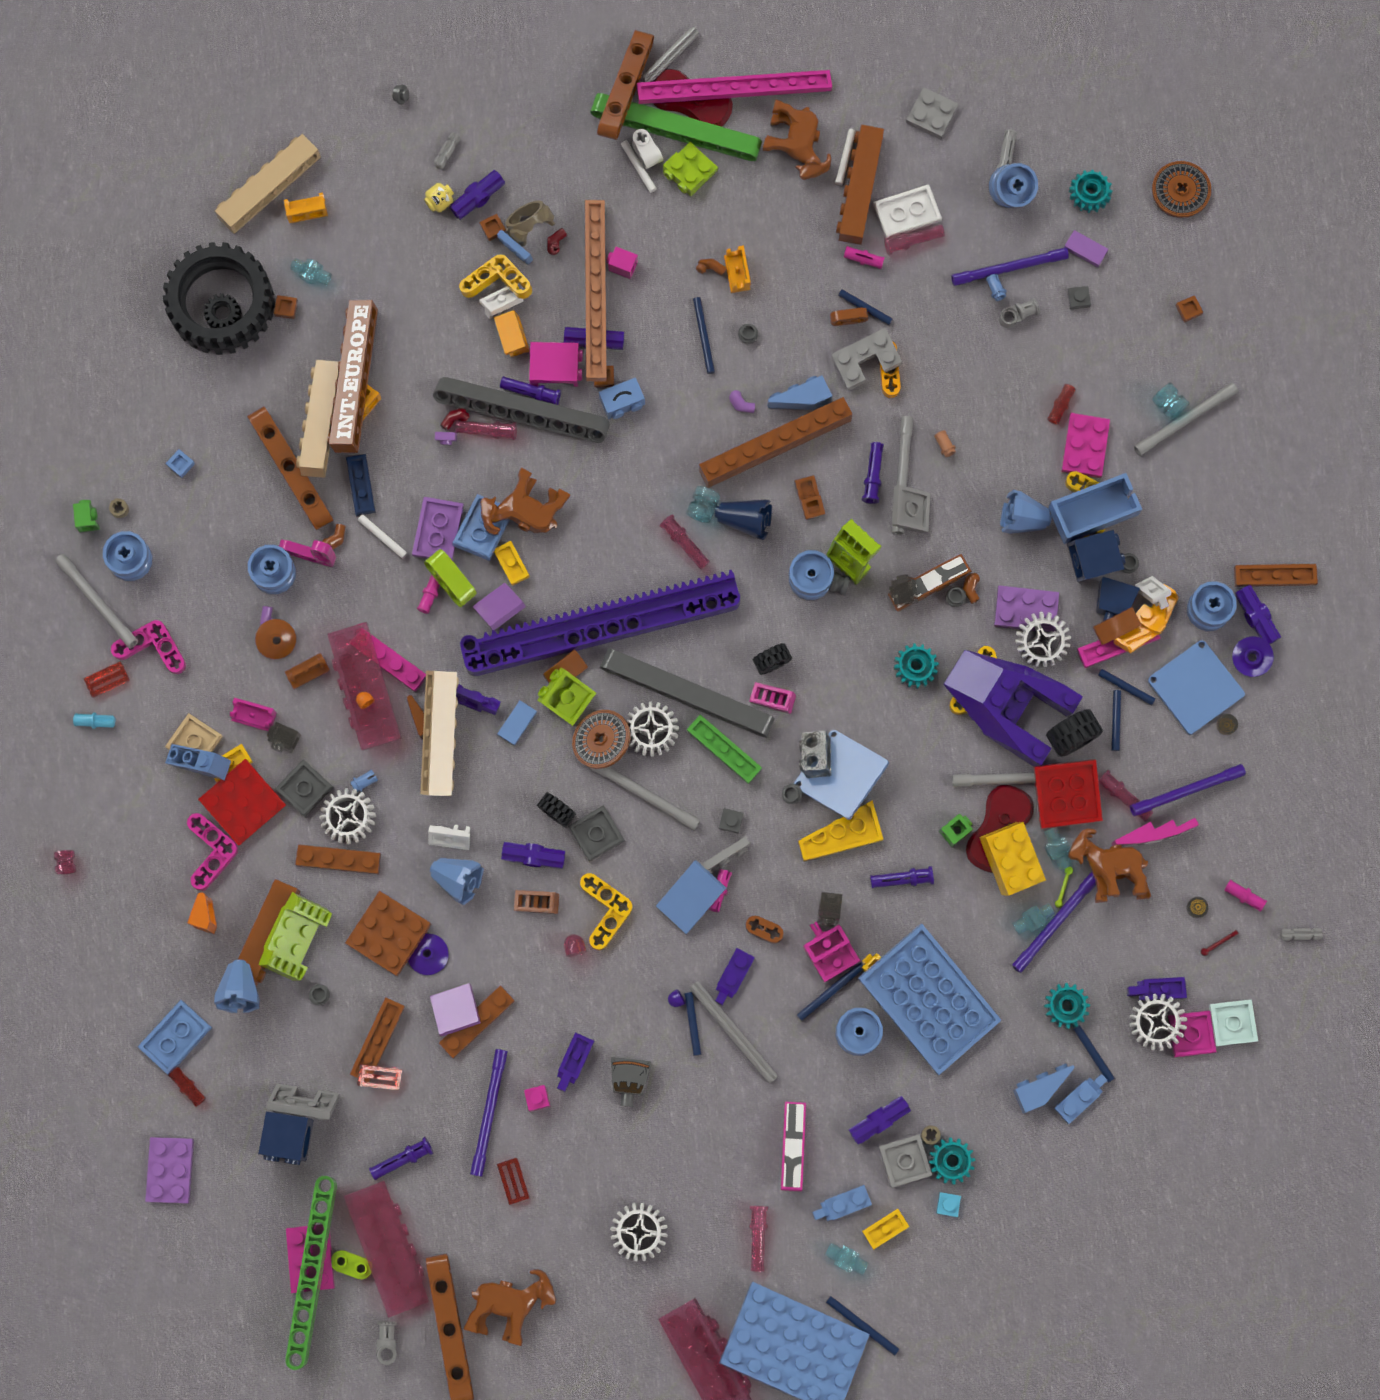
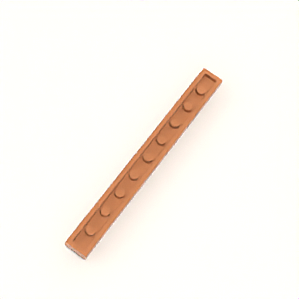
M585 200L586 381H606L605 200Z

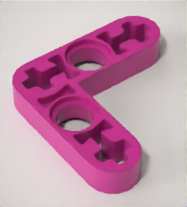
M281 539L279 547H282L291 556L324 566L333 567L336 559L332 547L318 540L313 541L312 547Z
M159 620L151 621L132 632L135 637L138 635L144 636L143 644L135 645L134 649L128 648L121 639L115 641L111 646L112 655L118 660H125L154 644L171 673L181 674L186 668L185 660L166 626ZM153 627L161 628L159 631L164 638L159 639L156 633H152L154 631ZM165 642H169L172 645L171 650L167 653L161 651V646ZM119 646L125 648L123 650L124 654L122 655L120 653H116L118 652ZM172 655L177 662L181 661L178 669L175 667L171 668L173 666V662L170 659Z
M195 813L189 816L187 820L189 829L214 849L191 876V885L195 889L203 891L214 882L237 855L238 846L203 815ZM201 818L200 823L207 827L204 832L198 826L193 828L194 819L199 820ZM210 831H217L218 838L210 842L207 839V834ZM221 841L225 843L227 846H230L232 844V853L226 852L224 854L225 849L218 844L221 843ZM217 859L220 862V867L215 871L210 870V861ZM205 868L207 872L212 874V876L209 877L208 875H206L203 879L205 881V884H199L197 886L196 884L198 883V881L196 880V878L198 876L202 878L206 874L205 872H203V869Z

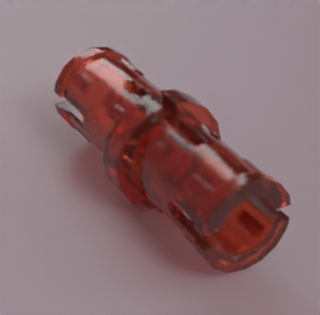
M1064 384L1047 418L1049 422L1056 425L1060 423L1065 410H1068L1070 406L1069 402L1076 391L1075 387Z
M180 1067L175 1068L168 1075L180 1088L179 1091L185 1094L195 1107L204 1102L206 1097L194 1085L195 1082L183 1073Z

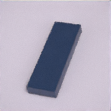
M366 454L346 457L355 515L376 513Z

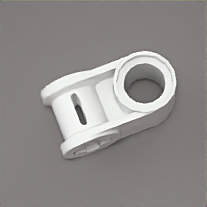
M636 130L633 134L632 147L646 170L662 162L663 156L646 130Z

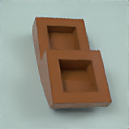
M812 475L794 480L805 519L824 515L825 511L821 495L818 492L815 476Z
M1130 607L1093 626V629L1101 645H1104L1141 626V623L1133 607Z

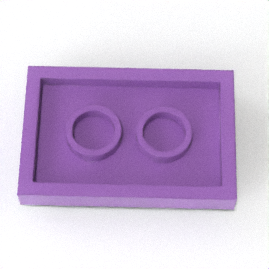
M429 497L423 498L412 556L428 559L437 550L442 549L453 561L455 547L452 546V542L460 528L464 509L463 503Z
M999 585L994 626L1021 629L1019 627L1020 624L1027 626L1025 618H1028L1031 622L1033 621L1031 614L1034 613L1038 619L1039 612H1043L1044 618L1050 612L1052 620L1058 612L1059 592ZM1040 624L1045 632L1056 631V627L1051 624Z
M150 1137L145 1202L189 1203L194 1139Z

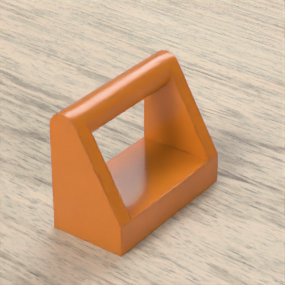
M200 892L196 897L187 923L196 929L215 934L217 923L213 901L206 894Z

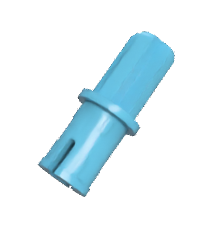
M95 712L92 714L75 713L73 717L74 726L92 727V729L96 727L113 728L116 722V718L113 715H97Z

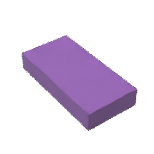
M1075 230L1064 246L1069 252L1096 267H1099L1108 252V248Z

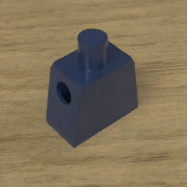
M1102 577L1099 583L1096 613L1104 615V621L1130 608L1140 588Z

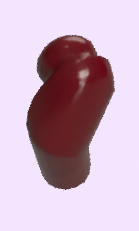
M563 228L557 230L547 239V251L551 255L559 253V241L567 236Z
M463 408L452 410L447 414L440 426L445 430H449L456 420L460 419L462 422H466L470 414Z

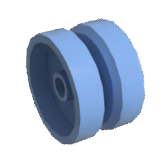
M1022 163L1007 164L997 168L989 181V192L992 199L998 205L1005 208L1023 207L1029 204L1035 198L1038 191V179L1035 172L1029 166Z
M131 531L118 532L113 534L103 547L105 565L119 579L124 581L138 580L146 575L151 568V550L138 534Z
M277 545L259 547L251 554L248 561V573L254 584L262 592L280 594L287 591L293 585L296 578V567L289 553L282 547Z
M807 550L798 554L793 559L789 569V585L798 597L805 600H816L823 597L831 588L834 578V567L831 560L824 553L816 550Z
M1217 581L1204 583L1189 598L1187 615L1191 623L1197 628L1204 631H1216L1222 628L1234 615L1237 607L1236 597L1233 591L1223 583Z
M853 1008L848 1010L839 1019L835 1037L838 1045L846 1053L853 1056H863L871 1053L879 1045L883 1036V1026L880 1018L873 1011L866 1008ZM859 1027L860 1030H863V1034L857 1035L855 1032L856 1028Z

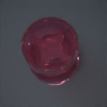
M62 850L54 852V859L57 864L55 866V874H71L76 872V865L73 863L75 851Z

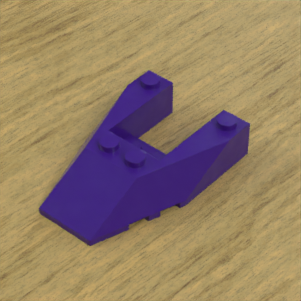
M968 650L963 651L943 684L955 700L967 711L968 716L980 727L981 732L985 736L1033 767L1041 766L1052 749L1016 725L1033 695L1066 717L1074 713L1083 696L1068 686L1027 666Z

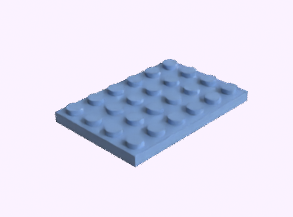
M923 924L918 925L858 977L859 981L937 1075L945 1071L1001 1021L999 1016Z
M751 1282L719 1364L799 1400H845L870 1334Z

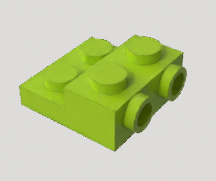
M691 142L663 164L664 176L670 181L673 180L681 192L687 193L690 196L718 171V167Z
M561 667L559 670L555 669L550 675L551 682L548 686H543L539 690L537 701L573 726L596 695V692Z

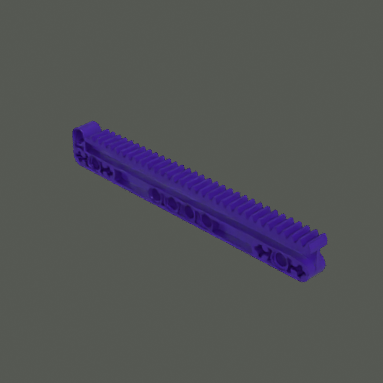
M729 570L728 576L721 572L720 578L716 574H713L712 580L705 576L704 582L700 578L697 579L696 584L690 580L688 586L685 582H682L681 588L674 584L673 590L666 586L665 592L661 588H658L657 594L650 590L649 596L642 592L641 598L637 594L634 595L633 600L627 596L626 602L619 598L618 604L611 600L610 606L603 602L602 608L595 604L594 610L587 606L586 612L582 608H579L578 614L571 610L570 616L563 612V618L555 614V620L548 616L547 622L540 618L539 624L532 620L531 626L524 622L523 628L516 624L515 630L508 626L507 632L503 628H500L499 634L492 630L491 636L484 632V637L480 639L472 635H466L461 639L460 647L468 673L472 676H481L567 654L574 649L579 651L731 612L739 607L740 594L735 581V575L732 570ZM728 597H732L734 603L728 601ZM709 601H713L717 604V607L709 609L706 604ZM689 607H693V609H695V613H691V611H689ZM631 621L638 623V627L635 629H630L627 625ZM611 626H616L619 630L616 634H610L608 629ZM596 631L599 633V636L596 639H590L588 634ZM572 636L579 638L576 644H570L568 640ZM468 642L475 643V647L472 650L465 649V645ZM512 652H516V659H513ZM502 654H505L507 660L506 662H504ZM497 656L500 658V661L497 664L489 663L491 657ZM482 659H485L487 667H484ZM473 662L477 663L476 669H473L472 667Z

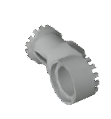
M1033 297L1026 303H1017L1003 309L999 322L1005 328H1012L1016 323L1025 320V317L1033 314L1039 315L1040 307H1037L1039 304ZM1011 314L1014 317V321L1006 322L1003 316Z
M377 1321V1325H379V1339L377 1340L376 1356L380 1363L389 1365L395 1361L397 1356L396 1340L394 1339V1326L397 1325V1322L389 1321L388 1323L386 1321L385 1323V1321ZM388 1348L392 1351L393 1355L389 1361L381 1359L380 1354L383 1349Z

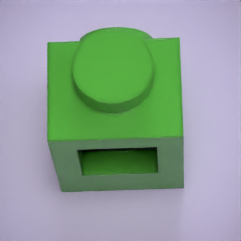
M80 500L79 503L73 504L75 528L79 532L100 530L99 525L95 521L98 519L97 510L91 505V500Z
M958 814L943 826L939 833L951 847H954L972 832L971 826L973 824L966 816L962 817L961 814ZM959 827L961 832L959 834L954 833L953 828Z

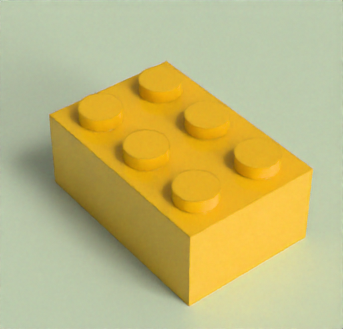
M1015 822L979 837L1001 895L1010 896L1046 881L1024 822Z

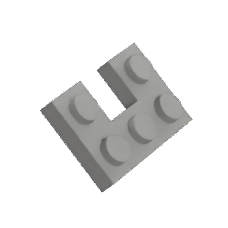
M886 328L832 354L848 390L867 382L859 364L873 357H878L885 373L903 364Z
M276 1084L267 1102V1110H272L275 1113H290L300 1117H315L318 1120H330L338 1102L339 1093L318 1090L315 1098L309 1099L296 1097V1086Z

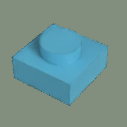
M939 1192L936 1214L958 1217L961 1196Z

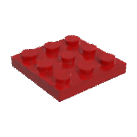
M244 759L226 775L225 780L221 779L198 799L238 846L286 806L283 800L247 759Z
M1096 759L1033 767L1041 829L1103 821Z

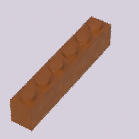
M861 124L860 131H856L854 143H857V148L852 149L850 159L854 163L853 167H849L847 179H850V183L845 185L843 197H847L846 203L841 204L839 214L843 215L842 222L838 221L836 233L839 234L838 241L862 245L883 140V128Z
M276 879L269 890L238 960H245L246 963L250 964L256 987L258 983L263 982L266 975L265 968L260 966L259 962L264 952V945L281 908L285 906L292 892L300 894L299 889Z

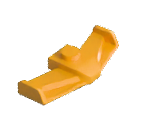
M1165 585L1171 590V595L1166 597L1169 606L1161 610L1159 605L1153 604L1152 607L1143 604L1136 612L1141 626L1114 639V644L1131 654L1156 635H1160L1166 628L1170 615L1179 599L1176 591Z

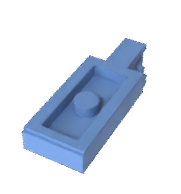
M1102 1074L1094 1081L1091 1078L1084 1080L1054 1109L1067 1124H1070L1103 1092L1100 1087L1108 1080Z
M865 1185L825 1200L820 1203L822 1208L813 1211L812 1214L815 1220L826 1217L827 1221L835 1220L871 1206L872 1203Z

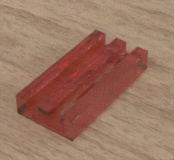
M121 661L83 678L92 698L130 681ZM120 668L119 671H117V672H115V673H113V674H110V675H108V676H106V677H104V678H102V679H100V680H97V681L91 683V681H94V680H96V679H98V678H100V677H102V676H104V675H107V674H109V673H111V672H113V671H115V670H117V669ZM123 674V678L118 679L94 691V687L106 683Z
M360 1064L358 1086L399 1090L402 1069ZM365 1070L391 1072L397 1074L396 1077L365 1073ZM364 1078L395 1081V1085L364 1082Z
M518 1158L498 1163V1170L509 1205L530 1199ZM513 1163L515 1164L524 1196L521 1197L511 1167ZM503 1166H507L516 1196L515 1199H512Z

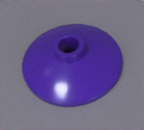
M1256 636L1240 640L1232 653V661L1235 668L1241 674L1248 677H1258L1265 674L1271 668L1274 660V653L1270 644ZM1254 654L1256 660L1250 661L1248 656Z
M425 934L408 962L417 973L433 975L440 972L446 966L449 950L442 938L434 934ZM425 950L431 951L429 957H424L423 953Z

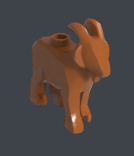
M775 100L770 125L787 124L790 127L788 138L781 139L767 135L763 151L781 150L793 159L804 163L803 166L798 165L795 167L800 171V178L802 180L815 178L828 172L831 167V155L827 154V160L821 163L813 150L814 142L818 143L820 131L817 130L818 119L816 114L810 111L809 107L797 110L787 103Z
M521 467L518 472L519 480L514 491L498 507L494 504L496 497L492 499L484 497L481 499V517L484 528L488 533L496 535L501 529L492 523L510 519L518 524L519 529L525 532L546 533L552 528H557V522L553 516L558 510L562 509L570 494L560 488L558 491L549 488V500L546 504L542 505L538 500L529 496L537 480L530 478L532 473Z
M1090 828L1082 830L1072 843L1068 857L1072 860H1077L1080 864H1083V857H1086L1097 886L1095 903L1107 902V895L1119 897L1120 891L1116 879L1127 878L1135 884L1133 895L1136 896L1137 900L1149 899L1151 893L1146 882L1147 877L1142 869L1147 867L1148 860H1144L1142 854L1133 847L1122 848V845H1114L1110 849H1101L1087 839L1092 838L1091 834H1096L1097 831Z
M531 1270L530 1274L540 1277V1280L524 1290L512 1288L513 1283L500 1280V1284L494 1282L481 1284L475 1292H471L474 1300H477L475 1310L470 1313L464 1330L488 1335L486 1319L491 1313L507 1317L502 1340L522 1346V1325L537 1299L541 1300V1309L546 1305H554L556 1303L554 1289L549 1277L542 1270Z

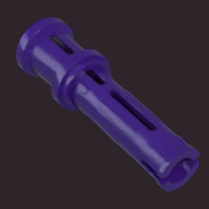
M505 376L502 377L500 382V389L535 398V400L558 405L560 401L561 390L559 389L555 391L545 388V385L535 386Z
M880 442L871 443L868 474L863 482L865 491L861 500L869 504H877L880 501L878 492L882 482L879 478L884 444Z
M929 866L926 869L915 870V868H911L909 872L870 875L871 888L911 884L914 887L917 884L930 883L932 885L934 884L932 866ZM900 878V879H898V880L882 881V880H887V879Z
M423 1137L422 1141L412 1146H406L405 1151L372 1168L370 1167L369 1170L374 1180H377L409 1162L416 1163L417 1159L434 1153L427 1138Z

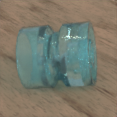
M1171 382L1158 391L1152 398V401L1159 408L1163 407V413L1170 420H1173L1190 402L1183 395H1177L1178 390Z
M697 486L693 494L694 501L690 502L686 514L700 522L710 523L714 515L713 508L718 505L721 496L712 489Z

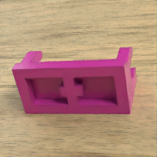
M234 697L233 711H230L231 721L271 732L277 714L273 708Z

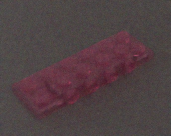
M363 622L328 633L334 655L332 665L334 670L339 672L340 678L337 679L340 690H344L346 697L343 698L346 710H350L351 717H349V723L351 728L356 730L361 750L364 751L402 739L368 623ZM360 692H368L375 699L365 709H361L356 701V697Z
M379 1182L344 1196L387 1317H393L429 1302L422 1284L421 1277L424 1276L420 1263L416 1265L414 1256L417 1255L413 1243L409 1244L406 1238L409 1235L408 1228L405 1223L401 1224L399 1216L402 1215L398 1203L394 1204L393 1200H391L385 1182Z
M696 1298L658 1319L702 1400H752L749 1395L751 1393L749 1389L751 1388V1382L748 1377L742 1376L741 1373L719 1364L727 1344V1339L725 1337L721 1338L717 1331L719 1330L718 1322L714 1318L711 1319L709 1315L705 1316Z

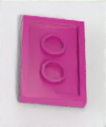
M1070 413L1061 472L1071 473L1077 471L1089 477H1102L1110 419Z
M322 1224L314 1226V1232L317 1235L323 1233L324 1226ZM308 1226L286 1228L291 1293H297ZM330 1232L320 1290L335 1288L331 1263ZM317 1244L311 1246V1255L314 1257L319 1255L320 1247ZM310 1266L307 1268L306 1274L309 1278H314L317 1271L314 1266ZM307 1287L304 1289L303 1292H308L312 1290Z

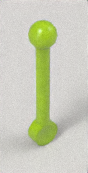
M1070 866L1066 867L1064 871L1066 875L1059 898L1055 902L1057 908L1063 906L1062 899L1068 879L1073 873V868Z

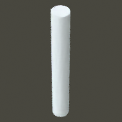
M854 129L848 130L835 184L842 186L856 134Z
M627 140L623 141L621 146L649 192H654L657 188L629 142Z
M362 514L358 518V521L398 556L402 559L407 556L408 553L367 517Z

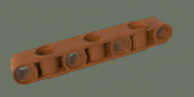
M637 30L634 31L599 122L597 135L613 140L618 139L635 95L636 85L641 79L651 52L654 35Z
M265 406L248 415L250 423L316 531L334 521L309 478L301 476L300 469L296 466L297 459ZM269 432L275 433L274 437L270 439L266 438V435ZM288 465L295 466L294 470L290 472L285 471ZM308 498H315L314 503L310 505L306 504V500Z
M448 1254L427 1257L426 1266L451 1400H474ZM440 1280L445 1281L448 1285L444 1293L437 1290V1283ZM448 1323L453 1324L456 1328L452 1336L447 1335L444 1331ZM455 1367L462 1368L463 1377L461 1379L453 1377L452 1371Z

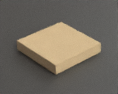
M188 713L165 747L170 750L171 745L175 744L213 752L223 736Z

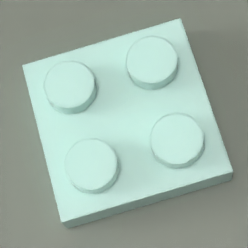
M1252 999L1209 1005L1216 1047L1258 1041Z

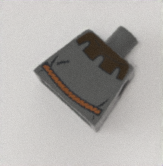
M611 1057L613 1093H621L620 1106L633 1107L634 1095L643 1096L651 1068V1061Z

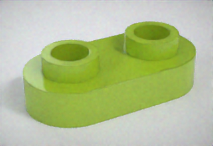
M337 1251L331 1258L333 1269L348 1276L366 1279L373 1272V1265L369 1259L348 1251ZM340 1257L345 1259V1263L342 1266L338 1264ZM360 1264L365 1266V1271L363 1273H360L358 1271V1266Z

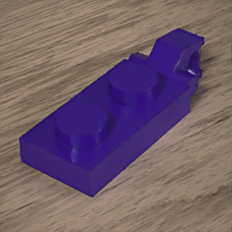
M460 684L456 688V697L459 704L478 712L483 710L496 715L500 707V701L493 697H485L478 691L463 688Z
M736 948L717 983L716 990L719 991V994L715 1000L716 1003L723 1006L727 996L733 998L736 995L755 957Z
M1185 977L1144 979L1137 982L1138 986H1129L1127 988V996H1139V1000L1146 1001L1145 996H1148L1150 1001H1153V994H1157V1000L1161 999L1162 994H1165V1000H1168L1170 997L1173 1000L1187 998Z
M575 1032L558 1069L557 1077L561 1078L557 1087L558 1090L565 1092L569 1083L575 1084L595 1042L594 1040Z

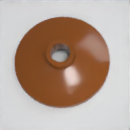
M270 619L258 628L255 635V643L259 652L265 657L282 659L293 651L296 645V633L288 622L281 619ZM279 637L280 642L277 644L273 643V638Z

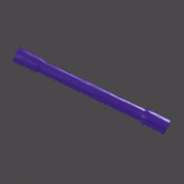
M1064 247L1044 254L973 271L952 274L951 279L953 286L986 278L993 274L999 275L1044 263L1069 259L1067 248Z
M1239 764L1221 773L1170 792L1131 804L1130 811L1135 817L1156 807L1223 782L1246 775L1245 768L1242 764Z
M1092 872L1083 880L1075 893L1030 946L1011 965L1019 973L1023 972L1042 946L1082 899L1096 886Z
M495 1050L492 1074L470 1175L483 1177L495 1107L508 1054L506 1050Z

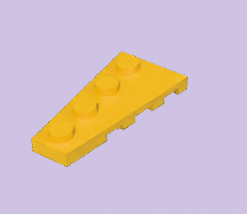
M873 800L858 808L850 820L842 817L799 840L798 844L803 862L883 841Z

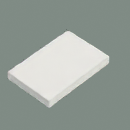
M929 184L873 202L886 240L942 222V217Z

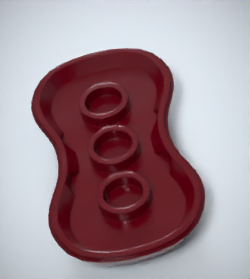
M665 69L653 82L686 80L689 78L679 70ZM731 98L653 103L659 109L680 112L689 118L721 127L728 121L733 109Z
M1000 785L994 788L988 795L984 821L979 829L971 835L966 845L968 860L977 868L993 873L979 837L1015 822H1024V825H1026L1032 818L1034 804L1032 798L1025 791L1011 785Z

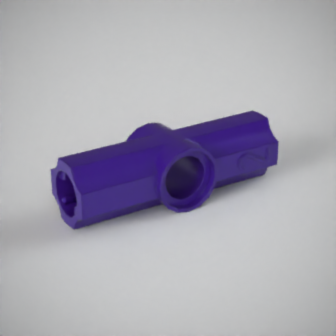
M491 171L479 182L471 183L465 189L464 194L449 205L450 210L457 219L461 220L476 207L481 208L489 201L490 196L505 185V181L497 171Z
M565 327L563 343H578L580 347L586 349V329ZM606 330V349L623 350L624 332Z
M1249 585L1237 591L1235 596L1244 610V616L1249 626L1254 628L1259 637L1266 640L1269 644L1280 639V633L1271 620L1272 617L1268 607L1261 603L1252 586Z
M504 842L501 860L519 862L530 867L545 866L563 869L566 851L544 848V846L526 843V845Z
M900 1096L885 1107H880L867 1115L866 1119L848 1129L857 1145H859L876 1133L878 1135L892 1126L893 1122L911 1112V1109L905 1099Z

